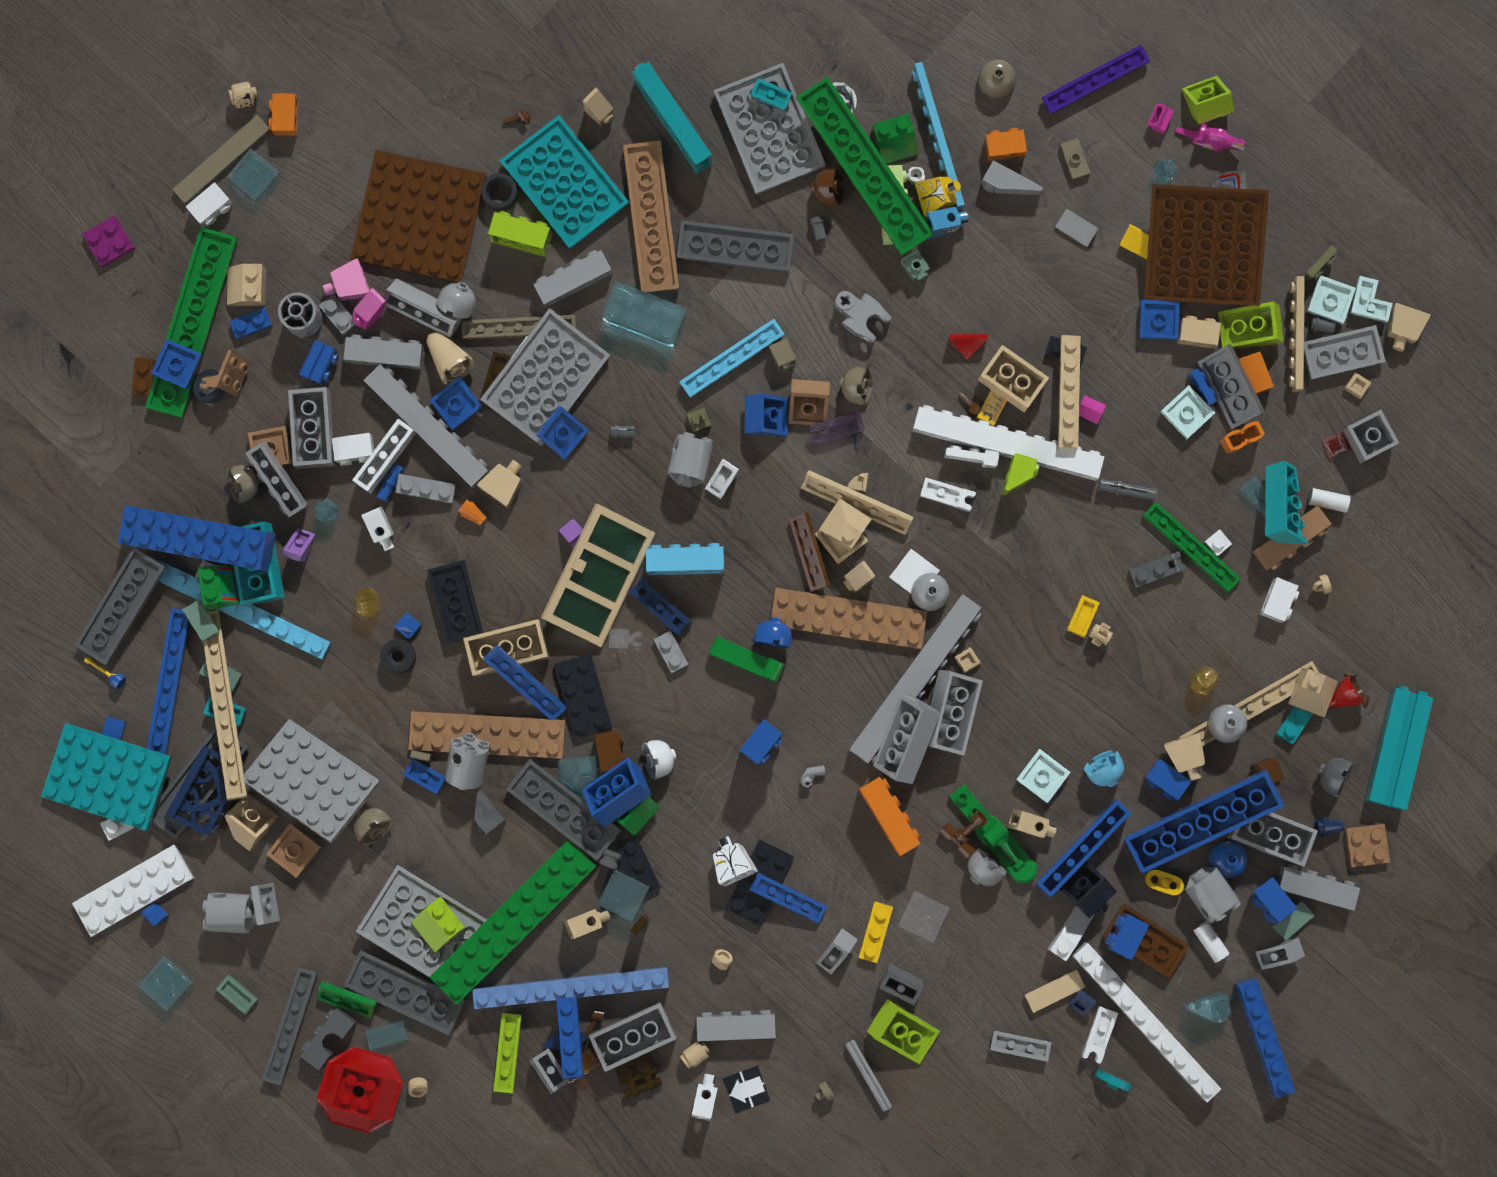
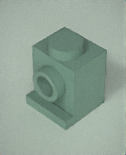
M918 249L901 259V264L912 281L916 279L920 281L928 276L927 272H929L930 268ZM919 263L920 267L914 268L913 264Z

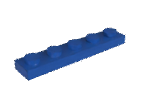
M496 645L484 657V661L550 720H555L566 710V706L500 646Z

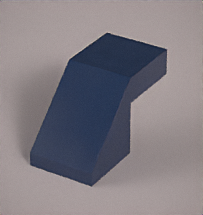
M559 1031L543 1044L544 1048L561 1050ZM585 1031L581 1032V1043L589 1037Z

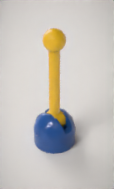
M90 656L85 657V663L93 665L110 677L109 682L115 689H120L126 682L127 678L120 673L111 674L92 661Z

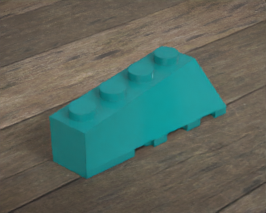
M1287 461L1266 466L1265 536L1277 543L1307 544V538L1303 537L1302 528H1305L1304 520H1300L1299 509H1302V504L1296 493L1300 491L1296 467Z

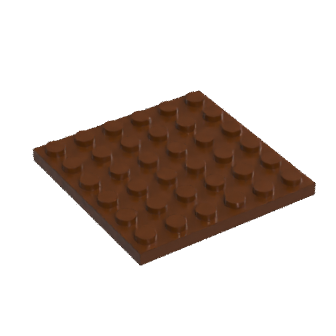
M376 150L350 259L353 261L358 258L360 262L455 283L462 282L482 199L481 188L487 174Z
M1153 184L1144 299L1260 306L1269 190Z

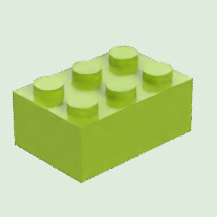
M500 211V213L494 212L488 232L492 243L543 257L547 256L552 239L550 227H547L548 224L540 221L536 223L529 222L528 218L522 216L514 218L511 217V214Z

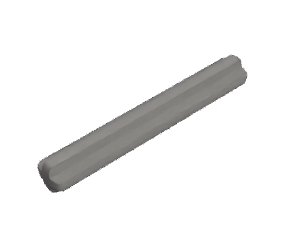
M854 1040L846 1043V1048L882 1111H887L892 1107L891 1103Z

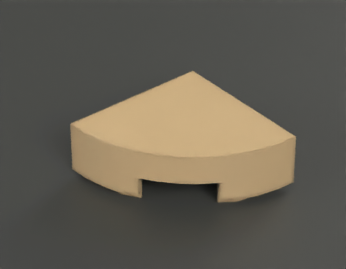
M868 473L855 476L847 487L857 492L866 493Z

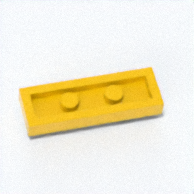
M874 901L858 958L875 963L878 962L893 910L892 906Z

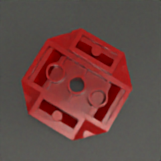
M354 1046L327 1062L317 1101L331 1123L370 1133L393 1120L403 1086V1079L391 1056ZM356 1086L363 1087V1096H358L355 1093Z

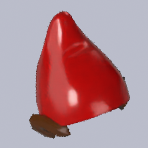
M1349 672L1343 673L1345 678L1336 688L1329 707H1353L1362 704L1366 708L1369 704L1370 696H1366L1356 680L1357 675Z

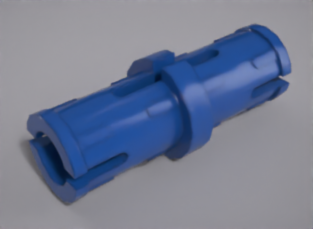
M393 463L389 474L383 479L384 483L376 495L377 498L385 502L388 501L393 489L396 488L398 474H402L404 471L403 467Z

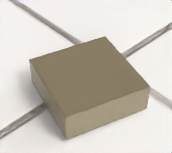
M414 750L411 751L410 755L411 758L428 762L432 761L433 756L432 754Z

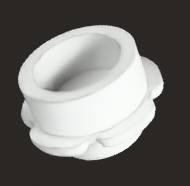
M911 167L906 175L907 180L912 185L924 181V170L920 167Z

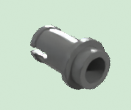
M821 216L811 218L809 224L813 228L815 241L827 239L823 225L824 219Z
M1319 317L1311 319L1309 328L1313 332L1322 331L1333 334L1335 322L1320 320Z
M615 424V426H611V437H615V439L617 437L634 438V426H617Z

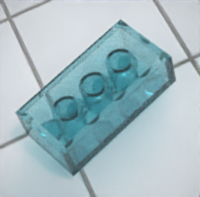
M616 281L602 318L603 321L674 348L687 315V308Z

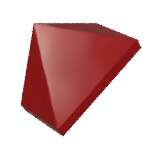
M988 334L949 335V342L967 360L988 339Z

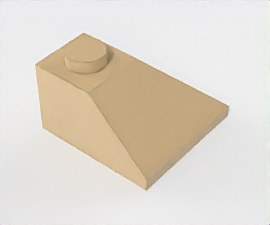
M839 499L819 531L851 551L872 519L842 499Z
M1301 668L1288 704L1325 717L1338 681L1313 670Z
M250 793L247 794V797L242 798L225 815L234 840L249 851L263 838L279 817Z

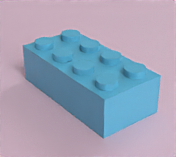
M710 543L708 547H700V544H689V547L681 548L680 544L669 545V548H662V545H650V548L646 549L647 575L724 573L723 546H719V543Z

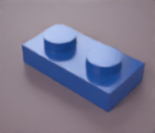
M265 307L229 321L237 340L273 326Z
M1198 368L1191 371L1188 376L1200 397L1208 406L1213 405L1217 401L1215 399L1217 396L1215 391L1208 387L1205 374L1202 371L1200 372Z
M412 759L403 774L435 794L439 793L446 780L445 776L415 759Z

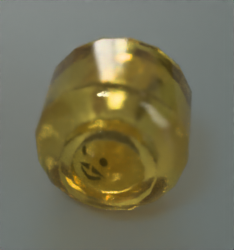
M363 588L355 595L356 610L361 616L373 617L380 611V597L375 590Z
M1201 667L1190 676V687L1195 693L1206 695L1218 686L1219 675L1211 667Z

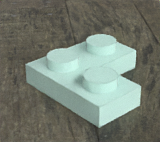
M1363 276L1358 277L1350 314L1385 323L1389 321L1393 303L1374 299L1379 280Z

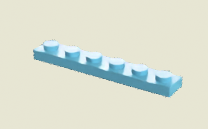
M772 319L681 380L680 384L688 396L692 398L785 334L775 319Z

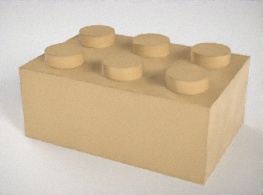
M1002 345L982 372L978 381L1025 413L1049 377Z

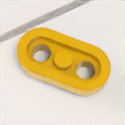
M1155 869L1148 871L1145 875V883L1152 889L1169 895H1179L1183 891V881L1177 876ZM1154 875L1158 878L1156 883H1153L1151 881V878ZM1171 882H1175V889L1170 888Z

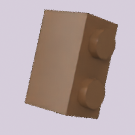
M792 379L789 424L827 426L830 382Z

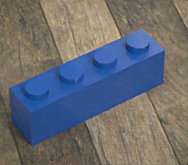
M577 997L559 998L556 1000L563 1079L584 1078Z

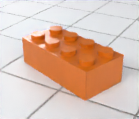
M878 777L858 790L897 855L901 856L920 845L918 840L921 837L916 829H911L908 823L911 821L906 812L901 813L898 808L901 804L895 795L891 796L888 790L891 787L886 779Z

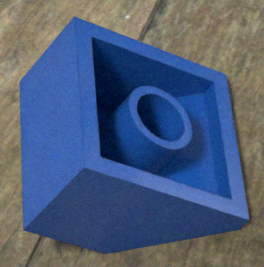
M767 394L745 396V434L755 436H788V398Z

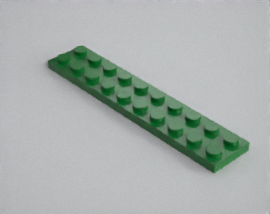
M828 76L797 96V102L900 255L903 256L933 236L934 233Z
M200 227L166 339L203 355L238 241L237 237ZM198 368L188 390L154 376L145 408L183 419Z
M568 839L430 978L457 1005L596 865Z

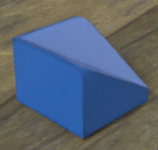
M153 903L141 912L152 926H159L169 916L158 903Z

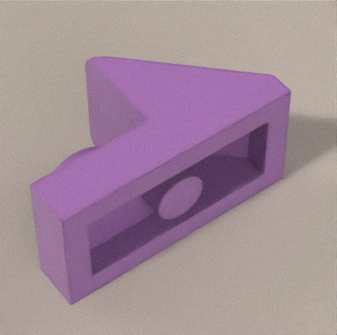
M573 518L559 531L574 549L583 529ZM584 549L580 558L584 560L592 552Z
M297 528L284 547L282 556L299 562H305L315 534Z

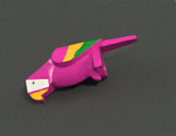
M1203 123L1196 131L1176 127L1175 132L1193 139L1192 143L1221 153L1226 149L1243 151L1247 142L1243 139L1232 137L1226 130L1207 128V125Z

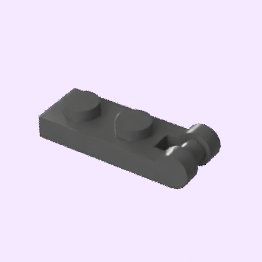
M1180 552L1128 570L1135 588L1186 570L1185 565L1180 560ZM1173 560L1175 567L1170 569L1168 562Z

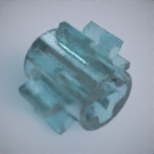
M1170 158L1159 160L1155 164L1153 173L1157 174L1156 179L1162 182L1164 180L1170 182V179H1173L1177 174L1178 167L1174 165L1175 161Z
M328 498L325 499V502L319 501L314 509L317 513L316 518L327 524L329 520L335 521L339 513L336 508L338 504Z

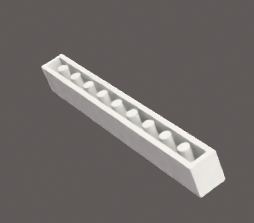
M923 405V407L918 409L913 432L983 451H997L999 455L1012 458L1015 453L1037 459L1036 464L1042 467L1094 481L1099 479L1104 456H1101L1098 451H1082V448L1079 446L1078 449H1058L1057 440L1049 442L1045 441V438L1042 436L1034 435V437L1026 435V432L1020 430L1012 432L1008 431V428L1005 426L997 425V427L989 425V422L983 420L978 422L971 421L970 417L964 415L956 417L953 416L952 412L942 410V412L934 411L933 407Z
M1084 942L1071 954L1204 1101L1208 1102L1221 1090L1216 1082L1089 943Z

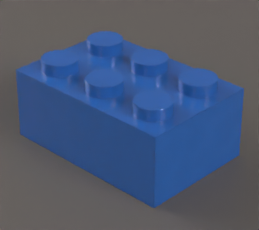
M763 719L740 748V752L757 766L760 763L764 765L770 757L768 752L771 748L776 749L783 739L780 738L782 733Z
M629 757L582 789L592 817L604 827L651 796L641 768Z

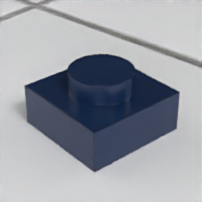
M1080 989L1068 1005L1084 1016L1095 1005L1096 1001Z

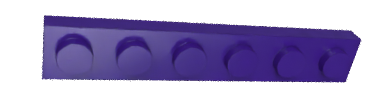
M1139 45L1043 96L1042 101L1049 114L1052 115L1148 64L1150 59L1142 45Z

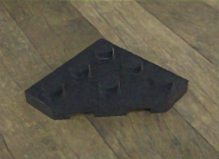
M636 835L617 844L615 852L621 854L622 857L617 862V870L609 868L600 893L608 912L661 887Z

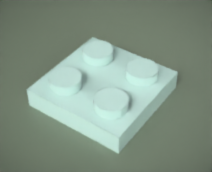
M1320 275L1306 312L1343 324L1356 288Z
M1190 386L1186 387L1161 411L1164 417L1186 440L1215 414Z
M1038 749L1016 780L1044 802L1048 803L1070 774V771L1041 749Z

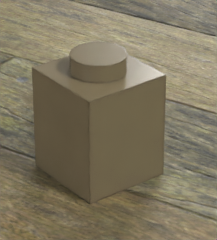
M787 338L769 346L770 353L778 370L782 368L787 370L794 366L793 363L796 362V357Z

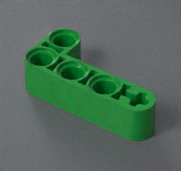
M718 636L715 637L708 653L774 683L778 682L785 664L764 657Z

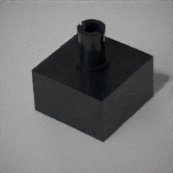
M1087 862L1059 889L1088 918H1091L1097 911L1099 913L1106 912L1109 907L1106 902L1117 892L1109 881Z

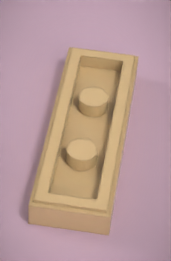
M1076 969L1024 994L1034 1013L1085 988V985Z

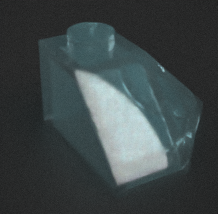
M596 756L558 759L559 779L577 795L584 796L582 789L598 778Z
M1220 991L1184 1004L1185 1009L1213 1022L1216 1021V1023L1228 1020L1227 1016L1232 1015L1228 995Z

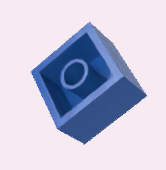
M1273 877L1250 894L1252 897L1250 899L1257 909L1259 907L1265 913L1263 917L1269 924L1277 925L1298 909Z
M1122 913L1114 921L1113 925L1116 927L1113 933L1108 934L1105 940L1107 944L1105 948L1132 960L1149 924L1129 914Z

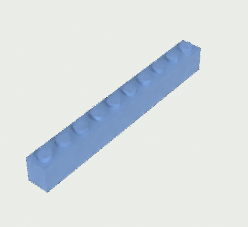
M668 967L480 987L474 988L472 991L474 1009L553 1001L559 998H580L669 988L670 985Z

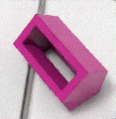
M1156 104L1147 125L1152 130L1164 134L1174 110L1170 109L1167 105Z
M1084 395L1079 405V416L1098 424L1106 405Z

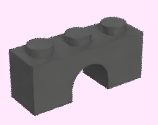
M340 1008L329 1011L325 1017L327 1020L325 1024L317 1027L313 1033L315 1036L311 1042L307 1041L301 1049L303 1053L300 1057L318 1071L324 1067L333 1055V1052L325 1044L327 1035L334 1033L343 1039L357 1022Z

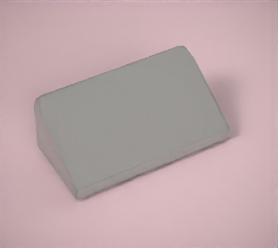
M1068 209L1065 210L1055 226L1056 229L1086 247L1098 231L1097 227Z

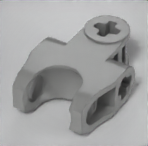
M848 291L840 292L836 297V309L846 316L842 325L855 336L870 343H873L876 337L867 329L866 321L875 317L888 324L892 318L878 301L866 293L860 300ZM848 299V304L843 306L841 304L842 300Z

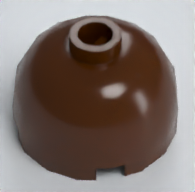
M839 168L824 169L818 173L814 182H812V193L815 194V197L821 204L827 206L842 204L844 187L841 188L840 181L844 180L841 170Z

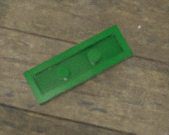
M323 981L319 986L317 1000L370 1019L374 1014L377 1002L376 1000Z

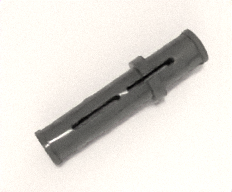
M1100 479L1098 485L1099 491L1112 492L1117 496L1122 494L1155 501L1157 496V489L1125 484L1119 480L1114 482Z

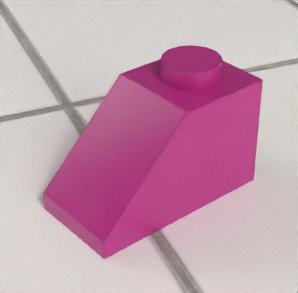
M373 288L368 291L355 307L352 315L354 323L364 330H367L382 317L386 302Z

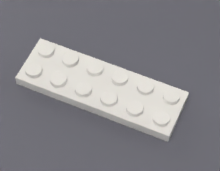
M172 845L72 904L90 937H93L194 879L177 846Z

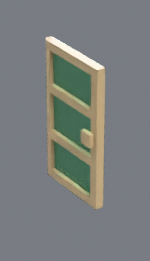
M595 503L541 618L598 647H602L646 556V549L650 547L656 533Z

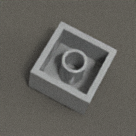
M1382 410L1342 430L1360 464L1399 444Z

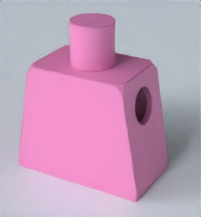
M358 258L332 271L330 274L333 282L323 285L326 296L337 293L341 301L364 298L369 291Z

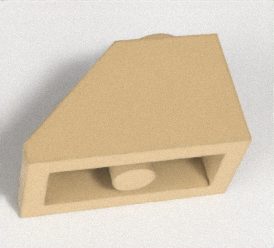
M597 88L583 100L585 112L600 126L604 123L608 124L613 119V107Z
M862 561L844 576L845 581L843 583L849 591L853 590L856 593L874 580L875 575L866 562Z

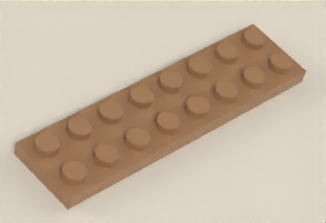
M661 140L623 145L641 293L649 294L679 290Z
M776 588L771 617L782 619L781 623L786 624L792 630L922 649L927 611Z
M411 711L408 750L449 752L452 738L464 736L465 733H471L475 735V738L489 742L488 755L563 759L565 720Z

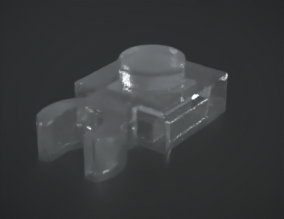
M609 629L608 648L628 649V643H631L634 647H640L642 643H636L634 638L642 636V633L636 632L629 635L628 629Z

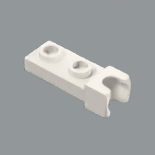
M953 445L945 450L944 458L982 463V467L996 469L998 465L999 452L985 450L984 453H980L981 450L969 448V451L961 450L962 447Z
M925 478L920 497L970 512L972 507L965 503V498H974L976 492Z
M1101 1006L1098 1007L1081 1057L1088 1058L1091 1052H1095V1061L1101 1064L1118 1015L1117 1012Z

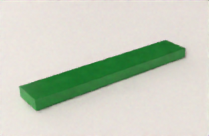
M1157 502L1144 513L1142 517L1227 593L1241 580L1233 570Z

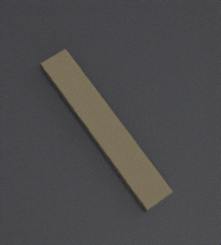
M258 115L255 116L172 190L185 204L189 203L271 130Z
M575 315L560 316L576 328ZM543 316L461 320L462 340L526 337Z

